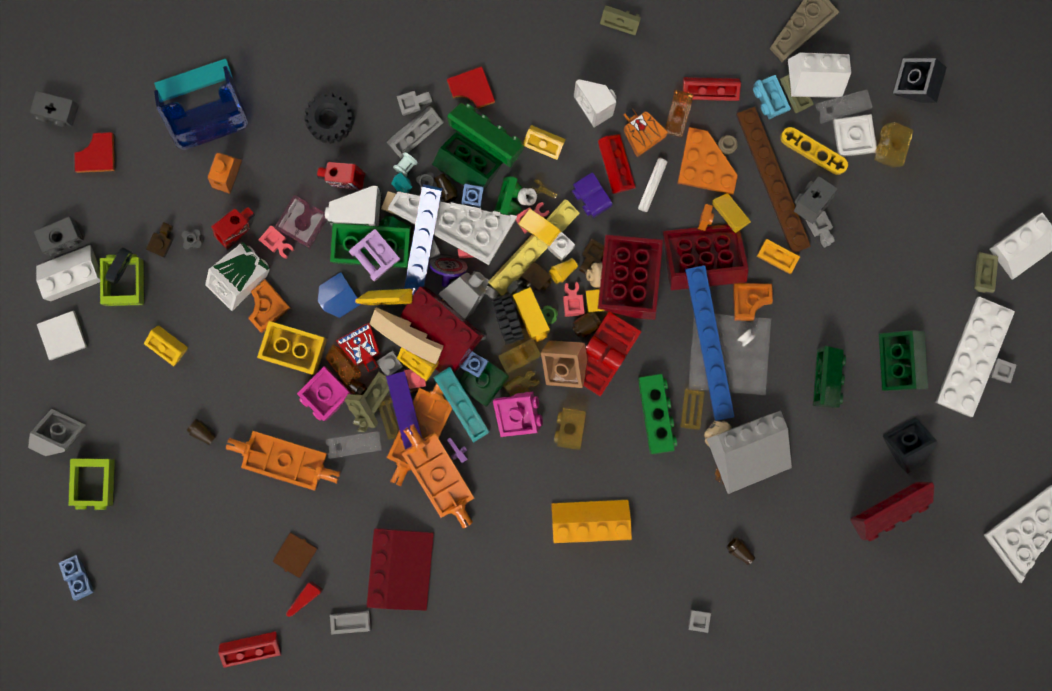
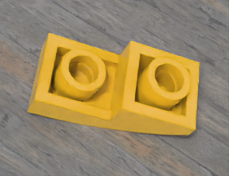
M531 209L528 210L518 223L523 229L548 246L552 244L561 232L560 229Z

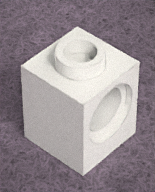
M560 232L552 244L548 246V250L562 262L574 249L575 244Z

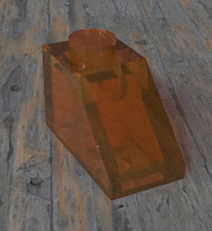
M674 90L665 126L668 134L679 137L683 136L692 104V93Z

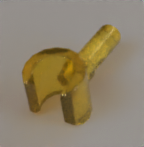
M534 180L535 183L540 184L538 189L531 186L536 193L542 192L556 198L557 194L543 187L540 180Z

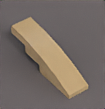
M375 308L369 323L372 327L409 352L434 364L437 363L443 345L426 339V333L410 327L412 322Z

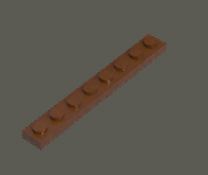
M752 107L737 113L736 116L790 251L796 253L811 247L799 215L794 212L795 205L756 108Z

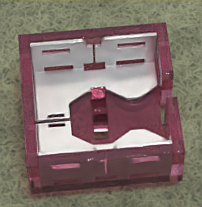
M294 195L275 228L310 249L327 221L325 212L313 206V210L309 209L310 205L308 202Z

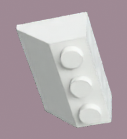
M798 53L788 59L791 97L841 98L851 75L849 54Z
M584 80L576 81L574 98L593 127L613 116L617 97L612 89L609 90L606 85Z
M1043 213L1034 216L989 249L993 255L998 256V262L1012 280L1052 252V225Z
M91 245L36 266V281L43 299L53 301L100 282V268Z

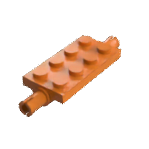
M437 383L433 391L430 392L419 388L413 400L422 438H426L434 432L439 438L452 411V407L444 399V394ZM400 430L387 458L396 462L397 465L390 482L402 486L403 480L411 468L401 453L405 448Z
M414 424L409 426L410 430L408 427L405 428L403 432L412 445L401 453L439 516L442 518L452 513L456 516L462 528L467 527L466 522L470 526L473 521L466 512L465 505L474 499V496L438 436L434 432L426 438H421Z
M256 431L252 432L249 442L245 443L229 438L227 443L234 444L235 446L226 445V450L241 453L244 456L241 468L316 491L320 479L337 484L339 479L332 477V475L340 477L341 474L340 471L325 468L324 463L327 453Z

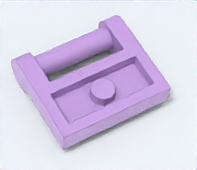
M376 229L349 250V253L355 256L369 272L370 278L373 281H376L400 260ZM363 247L369 251L381 266L378 270L360 251Z

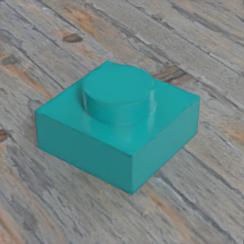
M402 173L397 174L391 183L397 192L409 194L412 189L410 180L404 177Z

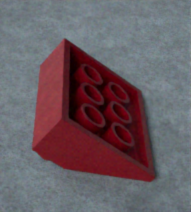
M726 224L707 226L705 231L698 228L663 231L667 272L671 290L689 289L685 269L703 265L706 268L709 286L747 282L748 264L740 230L735 233Z
M605 235L598 309L633 318L655 320L663 240Z
M419 287L412 296V303L406 305L400 318L412 322L410 327L426 333V339L443 345L438 358L439 363L435 368L439 373L450 367L455 374L484 337L483 333L427 287Z
M915 482L851 518L850 521L861 540L872 541L879 537L878 533L894 529L896 527L895 524L899 521L903 523L910 520L915 512L921 513L929 509L928 505L933 503L934 484L932 482Z
M374 528L367 608L427 611L434 533Z

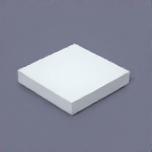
M872 114L833 120L837 152L840 156L845 157L877 152Z
M75 311L37 324L49 360H54L87 347Z

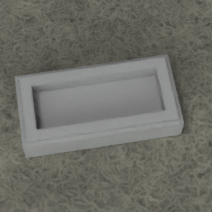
M369 611L330 614L331 635L371 631Z

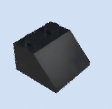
M903 58L893 94L920 103H937L947 67L936 58Z

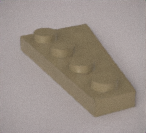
M803 0L770 47V50L781 62L785 61L837 16L839 11L829 0Z

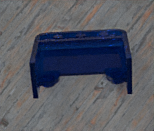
M227 66L223 67L226 84H223L218 90L220 100L185 111L180 103L171 102L165 104L159 91H154L156 108L177 148L186 150L241 131L247 127V116Z

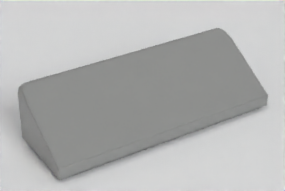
M428 106L391 137L387 144L401 159L404 157L403 154L405 152H410L444 122L435 110Z

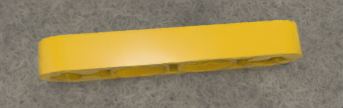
M788 127L781 133L780 138L784 145L829 172L840 175L847 170L848 162L844 157L799 130ZM791 132L793 134L792 137L796 140L799 137L801 138L797 146L794 145L796 143L794 139H790V141L786 139L787 135L785 133L789 134ZM802 142H809L811 149L804 151L801 148ZM819 151H824L827 154L825 161L818 159L817 153ZM831 157H834L832 162L828 165L827 163L829 162ZM841 162L842 168L839 170L835 169L836 165L834 163Z

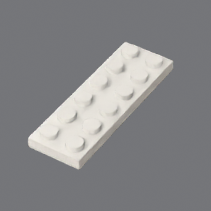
M977 297L935 403L966 416H974L1015 311Z

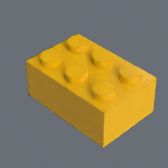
M269 321L257 358L315 376L327 339Z

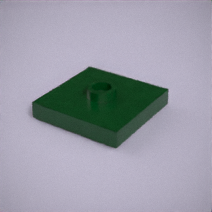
M488 362L479 378L465 371L459 379V383L466 393L487 407L509 376L491 362Z

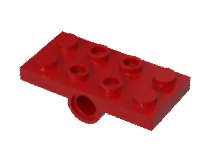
M608 312L586 347L587 365L584 387L601 397L641 331L613 313Z

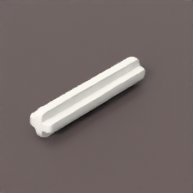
M658 158L638 207L643 212H647L667 165L665 159Z

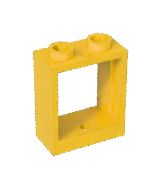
M531 287L514 294L513 301L531 340L536 339L539 342L547 338L550 329Z

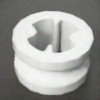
M522 188L519 191L518 201L520 204L533 205L536 202L537 194L534 189Z
M749 329L737 340L741 341L744 347L756 337V334H752L751 329Z

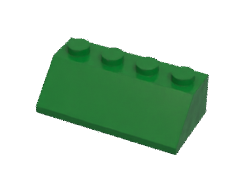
M460 103L447 116L449 126L510 168L524 150L523 142L519 138L507 135V131L499 125L496 127L491 124V120L483 114L482 116L478 115L476 109L469 104L465 106L463 103Z
M333 223L330 262L334 264L362 265L355 256L349 253V250L376 229L400 258L392 267L408 268L410 229ZM365 247L360 250L373 266L381 267Z

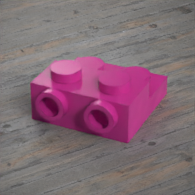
M324 366L297 394L300 396V402L306 407L309 406L313 410L312 414L319 421H327L345 402L346 396L352 393Z
M533 392L517 393L511 397L495 398L493 400L500 437L538 433L541 426H543L542 415H538L537 412L539 399L537 396L534 397Z

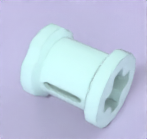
M405 152L403 154L404 157L393 168L398 173H402L404 177H407V173L418 162Z

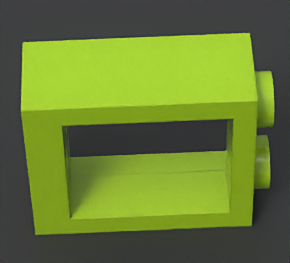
M133 254L128 264L136 265V295L111 296V282L107 281L105 277L116 255H106V258H100V304L104 306L144 305V260Z
M70 459L68 506H75V509H87V506H94V510H106L107 506H113L115 459ZM79 467H104L103 501L78 500Z

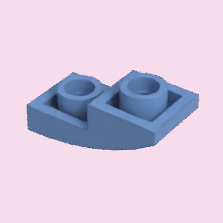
M464 184L462 205L481 208L484 187Z
M471 352L460 368L479 378L489 361Z
M78 555L59 563L64 581L68 582L73 600L77 601L94 593Z

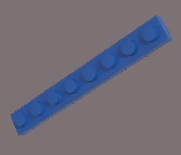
M705 265L688 268L685 271L714 419L717 421L734 417L706 268Z

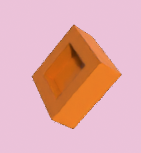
M705 204L698 229L705 231L707 225L712 224L714 214L711 213L712 205Z

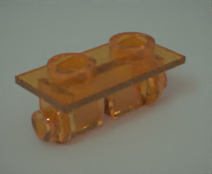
M333 344L325 358L346 385H349L352 378L358 379L361 376L360 370L353 362L349 363L350 358L342 348L336 347Z

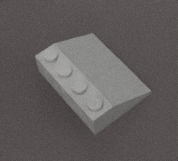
M781 411L707 438L728 494L792 468L788 428Z

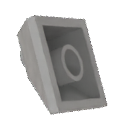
M51 409L30 432L28 448L44 456L65 452L85 429L86 425Z

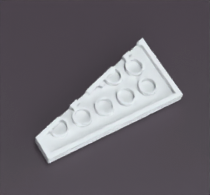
M397 192L388 210L416 224L420 196ZM440 200L434 235L489 265L517 216L503 215L496 211H483L481 208L452 202L451 204L444 203Z
M1052 485L984 534L1019 583H1022L1028 570L1033 567L1039 554L1044 551L1052 539Z

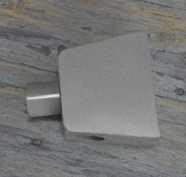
M475 272L473 276L465 273L441 291L439 295L466 319L474 313L486 293V290L480 285L485 278L479 272Z

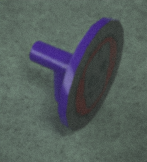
M447 255L436 256L429 263L430 268L434 272L443 275V287H448L450 279H458L466 273L468 268L463 260Z

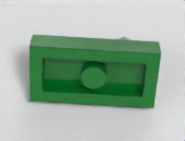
M510 176L503 179L494 211L508 216H517L523 212L522 208L512 200V197H518L519 191L523 188L517 182V178Z

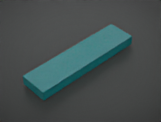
M223 59L155 82L154 84L159 99L163 102L233 78L227 59Z
M449 367L434 376L433 378L473 443L488 434L489 430L452 369Z

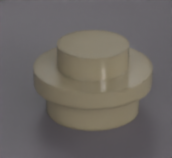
M731 135L723 136L718 143V147L724 154L733 153L738 145L737 140Z

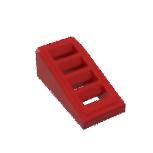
M309 582L286 615L288 617L293 616L322 593L323 589L314 582Z

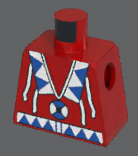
M328 162L327 168H318L317 177L325 179L333 187L360 191L363 190L365 172L355 164Z
M369 323L336 340L356 366L364 363L368 372L379 367L374 357L381 353Z

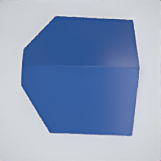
M341 272L319 286L318 302L327 313L341 318L361 305L355 302L357 296Z

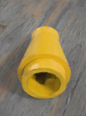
M571 258L551 267L549 274L556 284L559 282L563 283L578 268V265Z

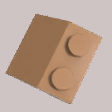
M549 340L541 352L546 385L583 388L587 365L585 343Z

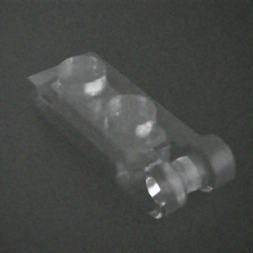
M863 90L820 102L815 106L817 111L820 112V122L825 123L872 108V103L868 90ZM831 107L833 113L828 114L826 108Z
M379 431L326 440V445H329V459L382 450ZM341 443L342 451H337L336 444Z

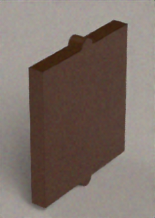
M290 532L273 562L282 567L285 572L288 571L300 578L316 553L317 548L306 542V539H301Z

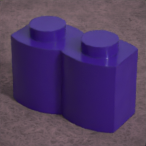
M593 172L573 184L574 190H572V193L577 200L581 199L584 206L582 208L587 216L591 215L592 218H595L612 207L611 200Z

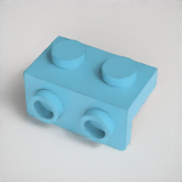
M776 75L755 82L753 92L756 98L760 99L762 103L761 110L764 115H767L768 119L790 111L791 108Z

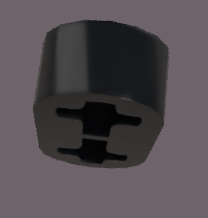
M124 247L119 250L105 277L107 281L113 284L119 282L132 258L133 252Z

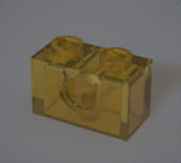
M896 122L885 124L880 132L881 138L875 150L876 156L874 160L892 168L904 166L914 130Z
M532 338L499 355L498 358L508 375L541 358V354Z
M563 408L562 412H558L557 423L560 424V429L555 431L554 437L557 447L581 449L586 411ZM568 423L573 424L575 427L574 433L570 435L564 431V426Z

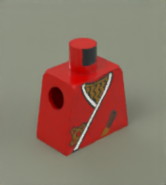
M248 207L241 213L233 209L211 226L214 237L228 250L250 229L248 221L255 214Z

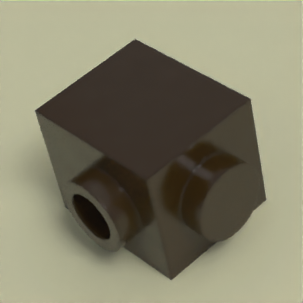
M535 262L521 276L526 282L525 286L527 288L531 287L532 292L535 290L537 292L541 290L546 291L552 283L550 281L551 275Z

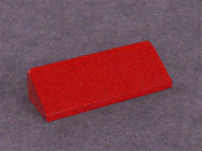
M683 77V99L739 101L741 82L740 79Z
M620 134L605 136L598 140L613 194L636 188Z
M276 632L221 643L218 650L223 668L281 655Z

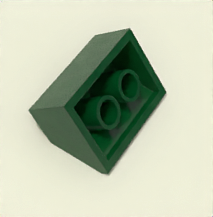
M457 132L439 148L432 163L438 170L452 177L456 182L462 185L484 187L483 191L488 187L503 164L502 161Z
M912 330L879 334L882 391L928 389L925 331Z
M829 346L817 349L813 406L839 408L840 404L843 403L841 385H844L845 374H842V368L846 364V355H844L843 349Z

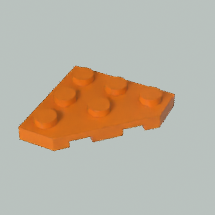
M689 127L677 183L733 195L737 180L736 172L708 131Z

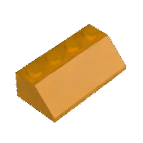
M628 500L551 503L553 543L632 540Z

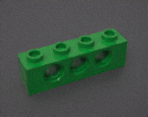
M662 374L638 378L650 454L675 451L674 447L677 446V440L671 431V428L674 427L673 417L669 416L668 409L671 408L670 398L666 397L665 389H668L667 380L663 378ZM652 390H657L660 393L658 400L651 399L650 392ZM655 409H660L663 412V417L660 420L655 419L653 416ZM658 428H663L666 431V436L663 439L658 438L656 435Z

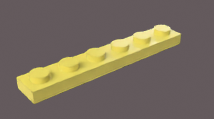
M565 199L546 220L563 232L580 213ZM532 234L488 283L501 296L504 295L509 285L524 274L529 266L548 248V245L538 240Z

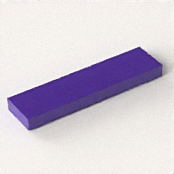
M404 371L386 376L404 448L407 449L412 444L403 432L405 428L408 427L410 430L409 426L414 424L421 438L422 435Z

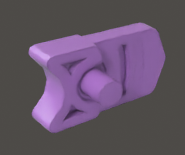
M448 438V442L455 451L451 455L453 460L459 458L462 463L468 460L463 454L467 451L465 446L459 450L453 440Z

